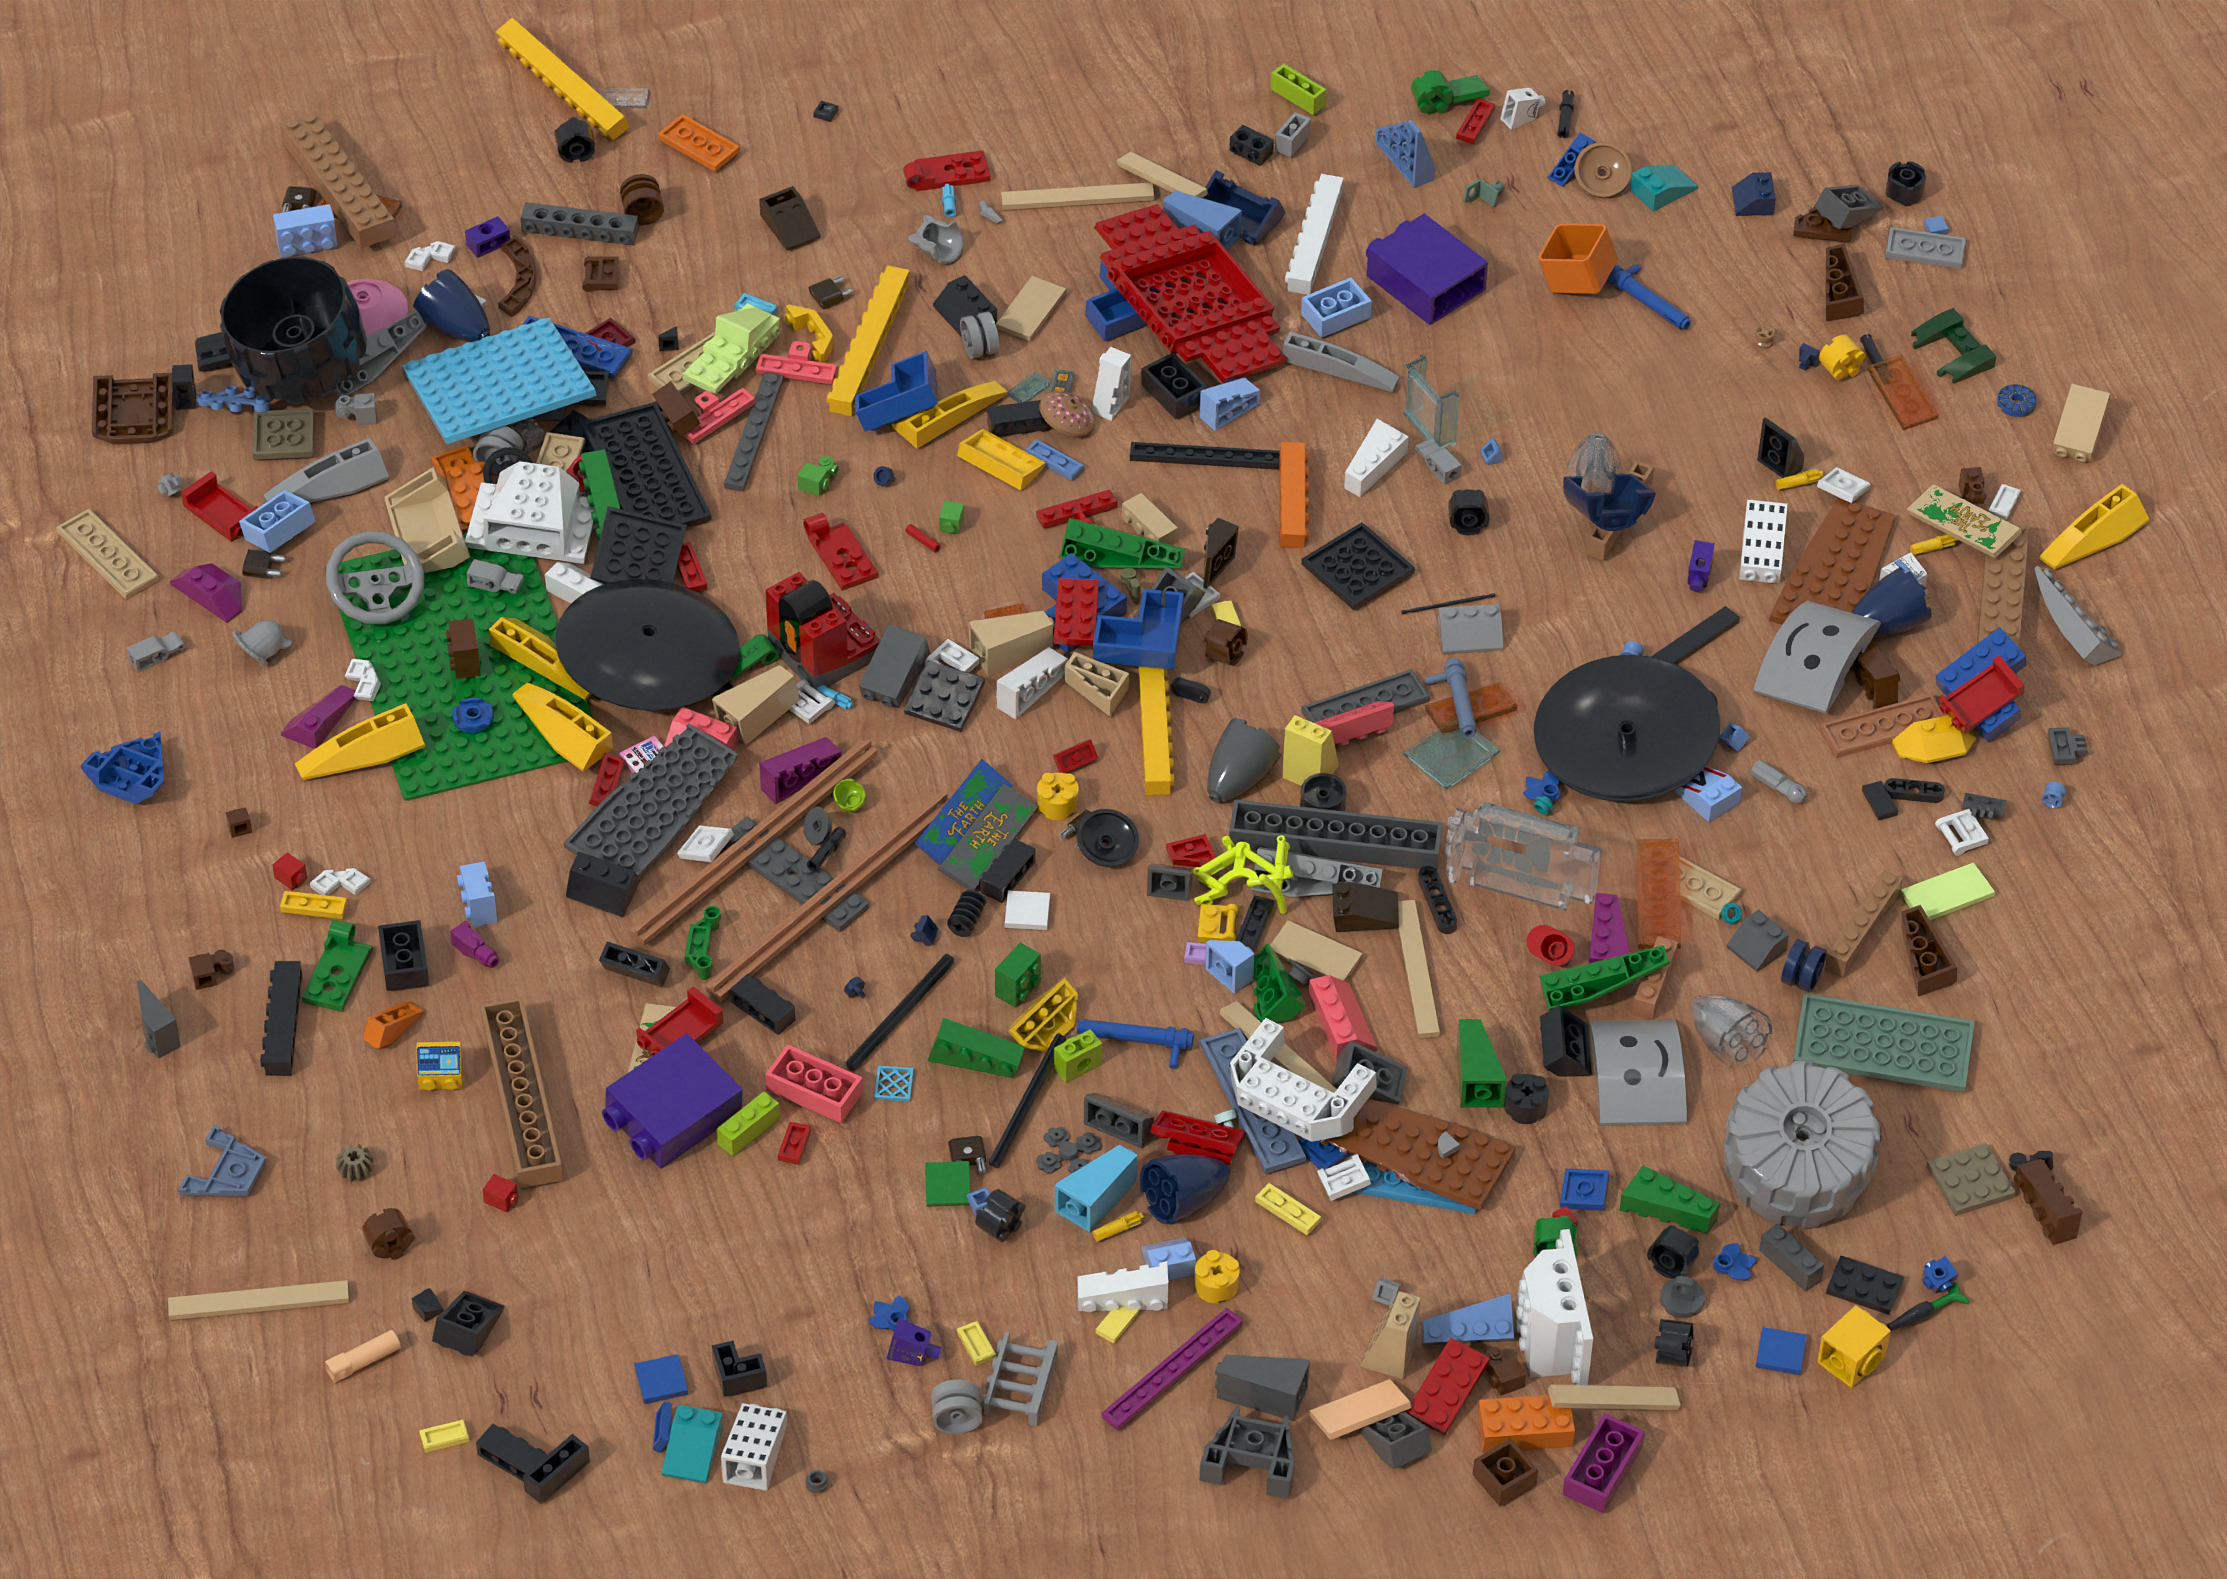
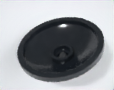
M1095 810L1082 819L1077 829V844L1080 851L1089 861L1102 867L1124 865L1133 858L1138 849L1139 834L1136 826L1126 815L1116 810ZM1105 842L1108 846H1104L1102 843Z

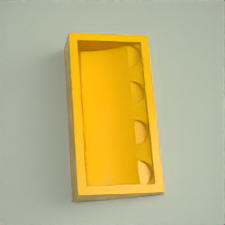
M985 429L979 430L959 443L958 457L1019 490L1030 484L1046 465V462Z

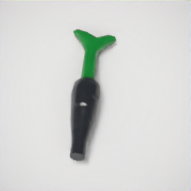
M1954 1282L1951 1291L1947 1295L1933 1302L1924 1301L1917 1304L1886 1326L1892 1332L1898 1328L1913 1325L1930 1318L1935 1310L1951 1302L1969 1304V1299L1960 1293L1958 1283Z

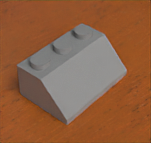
M1499 604L1443 607L1438 609L1437 625L1442 654L1503 650L1502 618Z

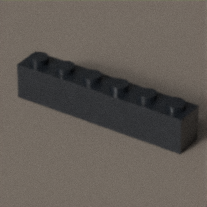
M275 961L274 970H270L272 986L268 987V999L271 1000L270 1003L266 1004V1015L269 1018L264 1022V1032L267 1033V1036L263 1037L262 1048L265 1050V1054H261L260 1064L261 1067L265 1068L266 1076H292L303 975L301 961Z

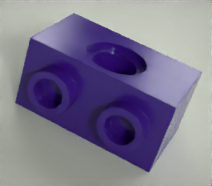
M497 216L465 230L466 245L479 258L501 248V245L510 239V229Z

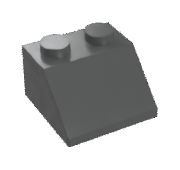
M1155 863L1148 865L1147 896L1189 901L1193 883L1192 868Z
M1758 909L1742 922L1728 942L1727 948L1758 972L1787 950L1789 934Z

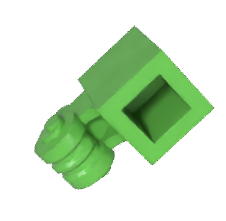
M830 456L820 457L819 466L806 462L797 475L798 489L820 496L823 490L828 488L831 476L835 477L837 475L839 466L834 464V460Z

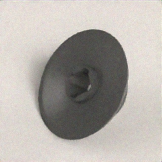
M814 807L806 815L804 834L809 843L818 844L831 833L832 821L822 808Z
M1289 958L1293 968L1288 974L1301 984L1306 986L1310 979L1316 978Z

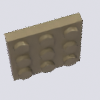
M313 409L254 411L253 460L313 457Z
M1987 1143L1927 1161V1169L1955 1216L2015 1198L2016 1192Z

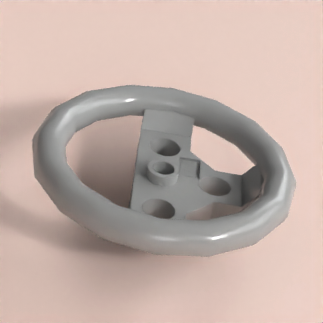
M364 531L347 537L333 550L326 565V586L333 602L347 616L364 624L385 625L402 619L417 606L424 591V569L417 553L403 539L387 532ZM367 543L389 546L397 550L408 562V564L401 567L347 574L338 573L344 556L353 548ZM394 574L399 577L400 581L393 583L388 577ZM350 580H357L360 586L352 588L348 582ZM412 585L407 598L399 606L391 609L389 597L396 589H403ZM345 596H358L367 603L369 612L354 606ZM380 596L383 599V603L375 604L372 598Z

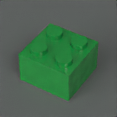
M1020 942L995 968V996L1015 1008L1021 1002H1024L1029 993L1041 983V954Z

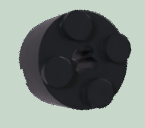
M572 117L554 131L558 153L564 161L573 163V160H580V162H583L593 156L595 141L592 128L587 122Z
M1907 161V164H1901V162L1893 164L1888 172L1886 196L1907 207L1919 201L1923 197L1926 182L1924 168L1910 161Z
M1472 489L1456 490L1453 492L1448 503L1451 527L1455 528L1462 535L1480 533V530L1484 527L1486 528L1490 521L1488 500L1484 492Z
M1514 1074L1506 1086L1504 1110L1506 1114L1508 1113L1512 1117V1120L1520 1124H1533L1546 1115L1549 1088L1545 1078L1532 1074Z
M996 1189L985 1199V1202H987L984 1209L980 1207L975 1224L995 1239L1004 1242L1012 1231L1016 1232L1022 1224L1020 1217L1026 1205L1006 1192Z
M1670 1225L1659 1234L1648 1249V1260H1652L1655 1271L1664 1277L1675 1279L1677 1276H1685L1699 1256V1241L1695 1236L1689 1235L1674 1225Z
M1661 1319L1659 1324L1661 1335L1656 1336L1655 1349H1657L1656 1363L1679 1367L1689 1366L1693 1348L1691 1347V1339H1694L1693 1323Z

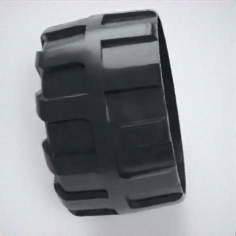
M292 256L265 262L242 275L233 284L226 298L222 301L220 307L222 319L220 330L229 358L246 388L251 386L259 392L264 400L272 402L273 399L286 400L288 404L304 403L306 398L313 396L325 397L336 391L337 385L340 382L348 381L353 377L360 367L359 359L366 353L367 337L357 301L346 280L340 277L335 268L327 262L306 258L305 256Z

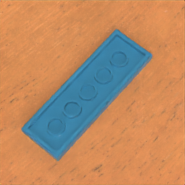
M1367 1161V1163L1362 1162L1371 1185L1352 1192L1475 1214L1476 1211L1475 1208L1424 1189L1420 1190L1419 1187L1397 1178L1395 1172L1390 1170L1383 1172L1377 1169V1164Z

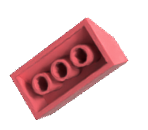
M1377 701L1314 723L1331 730L1334 744L1342 746L1350 743L1349 739L1356 737V740L1368 737L1367 733L1374 731L1377 734L1387 731L1386 727L1393 725L1394 704L1393 702Z
M1332 975L1310 979L1309 998L1336 1060H1338L1339 1052L1351 1041L1376 1051L1377 1046L1350 984Z

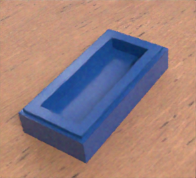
M663 1402L656 1412L653 1451L661 1452L669 1441L672 1403Z

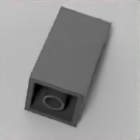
M888 624L859 684L861 695L867 700L872 701L874 699L880 701L885 706L899 708L924 668L925 660L931 654L926 637Z
M1225 1355L1222 1363L1218 1362L1215 1370L1217 1378L1214 1388L1217 1389V1398L1284 1418L1286 1415L1288 1420L1294 1421L1308 1388L1310 1360Z

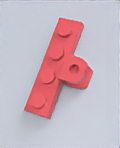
M799 341L792 343L789 358L760 354L756 367V374L764 375V372L784 375V378L833 385L837 371V365L811 361L810 344ZM798 347L804 348L802 351L797 350Z
M741 388L722 402H719V399L709 391L703 392L695 398V403L699 407L697 409L698 420L701 424L684 436L692 444L697 443L756 404L755 398L744 388ZM704 398H708V399H709V400L706 401V402H703V401H702Z

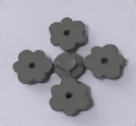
M1063 1127L1050 1128L1048 1133L1044 1134V1140L1049 1142L1050 1147H1060L1059 1155H1053L1051 1152L1039 1155L1037 1157L1038 1169H1044V1172L1048 1174L1053 1173L1054 1169L1060 1168L1061 1158L1065 1160H1072L1068 1171L1071 1174L1088 1164L1087 1159L1080 1160L1076 1158L1078 1151H1084L1086 1154L1098 1151L1100 1149L1099 1137H1093L1091 1133L1087 1132L1082 1137L1077 1138V1144L1075 1145L1072 1142H1066L1069 1139V1135L1066 1134V1130Z

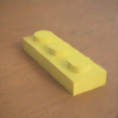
M1270 1183L1255 1196L1256 1203L1305 1235H1308L1321 1222V1216Z

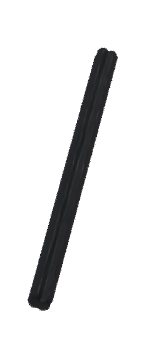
M945 954L846 1060L847 1068L851 1070L857 1069L954 964L953 956Z
M1060 1033L1054 1036L989 1160V1165L994 1168H999L1047 1078L1054 1064V1048L1066 1041V1037Z

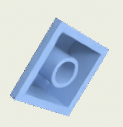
M1209 940L1206 942L1205 969L1235 994L1253 981L1254 953L1251 948L1246 947L1240 941Z
M1179 1238L1141 1246L1146 1265H1149V1268L1158 1267L1160 1262L1167 1261L1168 1281L1195 1275L1196 1258L1191 1243L1187 1239Z

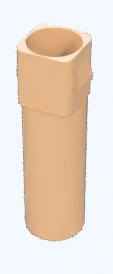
M390 1330L348 1352L326 1360L327 1373L333 1382L336 1383L352 1375L353 1372L401 1349L400 1342L394 1331Z

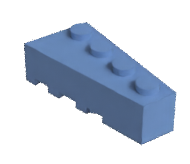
M1511 1293L1423 1320L1420 1323L1422 1346L1447 1344L1450 1338L1461 1343L1511 1341L1514 1339Z

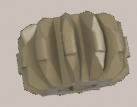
M350 1144L349 1149L342 1148L341 1153L337 1154L336 1168L342 1178L348 1177L349 1181L353 1178L359 1181L361 1176L367 1177L368 1172H371L373 1169V1156L369 1153L367 1147L362 1148L360 1144L357 1147H353Z

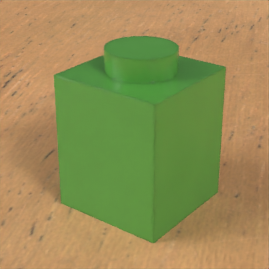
M944 501L939 517L940 532L960 533L964 519V503Z

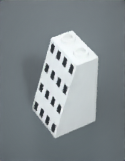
M1747 500L1740 580L1779 584L1787 504Z
M742 1403L721 1455L723 1483L768 1490L787 1427V1411Z

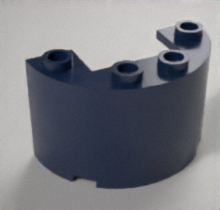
M1615 474L1611 493L1586 492L1581 488L1582 476H1565L1563 479V490L1568 502L1599 528L1607 531L1623 530L1637 523L1636 519L1648 512L1656 495L1655 491L1633 474Z

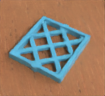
M878 1066L874 1099L910 1102L914 1068ZM884 1071H893V1072H891L890 1074L887 1075ZM899 1072H908V1073H906L905 1075L902 1076ZM894 1074L899 1077L896 1081L890 1078ZM910 1075V1079L908 1082L905 1078ZM888 1080L891 1084L885 1087L882 1082ZM900 1081L906 1084L902 1088L897 1085ZM894 1086L898 1090L892 1093L888 1089ZM886 1091V1092L889 1094V1096H885V1095H881V1094ZM901 1092L905 1097H899L896 1095Z

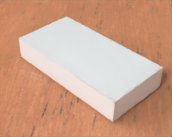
M2002 484L1988 512L2007 521L2020 496L2021 490Z

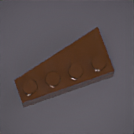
M1845 244L1826 247V321L1864 314V297Z
M1871 640L1864 653L1859 652L1850 670L1852 672L1855 671L1857 682L1860 686L1864 685L1865 696L1868 701L1873 700V709L1898 703L1900 674L1898 670L1893 668L1889 659L1884 657L1881 649L1877 648L1873 640Z
M1918 905L1902 911L1901 928L1918 997L1956 983L1957 966L1922 906Z
M2038 1159L2017 1165L2016 1175H2014L2015 1185L2023 1192L2026 1204L2031 1206L2035 1220L2039 1221L2042 1226L2044 1236L2049 1238L2052 1245L2076 1239L2083 1212L2079 1207H2073L2074 1200L2071 1196L2064 1195V1187L2060 1182L2055 1183L2054 1174L2044 1161Z

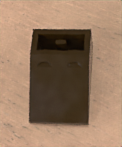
M794 186L759 199L760 216L786 250L821 238L803 198Z

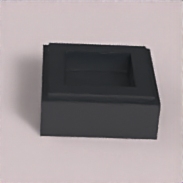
M821 100L813 112V116L831 122L839 111L838 105Z

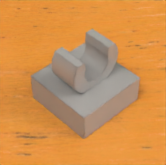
M1380 1277L1376 1284L1373 1300L1390 1306L1398 1294L1401 1284Z

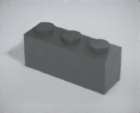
M1778 1223L1762 1234L1759 1251L1805 1292L1822 1280L1824 1264Z

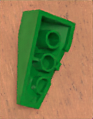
M1267 943L1254 956L1253 977L1256 979V987L1253 990L1254 995L1257 996L1254 1012L1261 1023L1265 1018L1275 1023L1292 1020L1302 1011L1306 1004L1287 970L1272 947Z

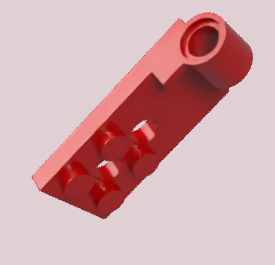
M983 150L916 159L914 162L906 164L903 168L907 186L911 189H916V192L943 188L945 184L961 186L991 181Z
M824 513L803 519L804 529L809 541L842 591L879 578L877 569L848 525L843 522L829 527V522ZM843 553H844V554H847V556L842 557V556H840L839 554H843ZM848 567H855L856 569L851 570Z

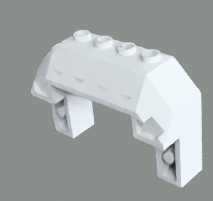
M1265 1018L1230 1062L1231 1081L1237 1104L1311 1142L1338 1137L1351 1132L1354 1129L1353 1118L1377 1088L1376 1072L1357 1063L1335 1093L1326 1090L1270 1062L1285 1043L1284 1027Z

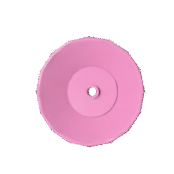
M371 278L347 282L360 309L366 337L409 313L407 298L394 285Z

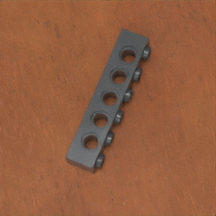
M525 202L520 217L522 232L634 245L639 231L638 216L529 202Z

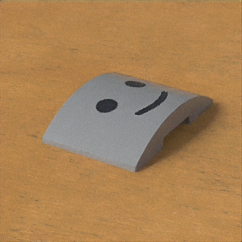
M1811 601L1802 603L1790 614L1774 637L1759 670L1753 689L1754 693L1827 714L1845 685L1844 677L1859 652L1864 653L1881 625V621Z
M1675 1019L1589 1021L1592 1056L1594 1057L1596 1073V1094L1600 1126L1687 1124L1683 1056Z

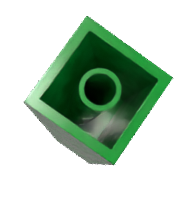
M1459 1019L1457 1060L1460 1108H1504L1506 1076L1481 1019Z

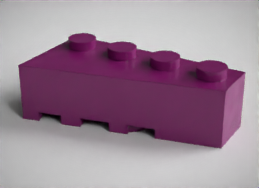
M827 737L762 761L759 763L761 790L775 804H778L801 790L841 757V751Z
M1596 893L1589 963L1630 954L1617 895Z

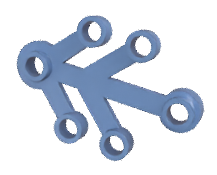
M237 386L225 387L226 391L212 393L205 390L196 395L198 405L211 406L213 410L223 409V404L229 407L232 412L241 411L242 404L254 405V411L256 412L270 410V402L262 399L261 396L256 397V390L252 387L245 388L244 393L238 394Z

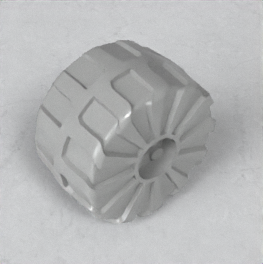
M1798 1060L1794 1061L1790 1066L1777 1069L1773 1065L1761 1071L1759 1079L1750 1085L1749 1088L1744 1086L1736 1097L1724 1133L1726 1176L1731 1179L1739 1200L1747 1208L1750 1207L1753 1211L1766 1218L1768 1222L1778 1223L1780 1226L1783 1224L1802 1227L1803 1229L1819 1227V1224L1826 1223L1835 1218H1841L1850 1212L1860 1194L1866 1192L1875 1172L1879 1156L1880 1125L1877 1119L1873 1117L1874 1104L1867 1092L1860 1087H1855L1849 1081V1075L1835 1067L1825 1069L1814 1066L1813 1061ZM1803 1137V1138H1805V1139H1807V1140H1805V1141H1800V1140L1797 1139V1138Z

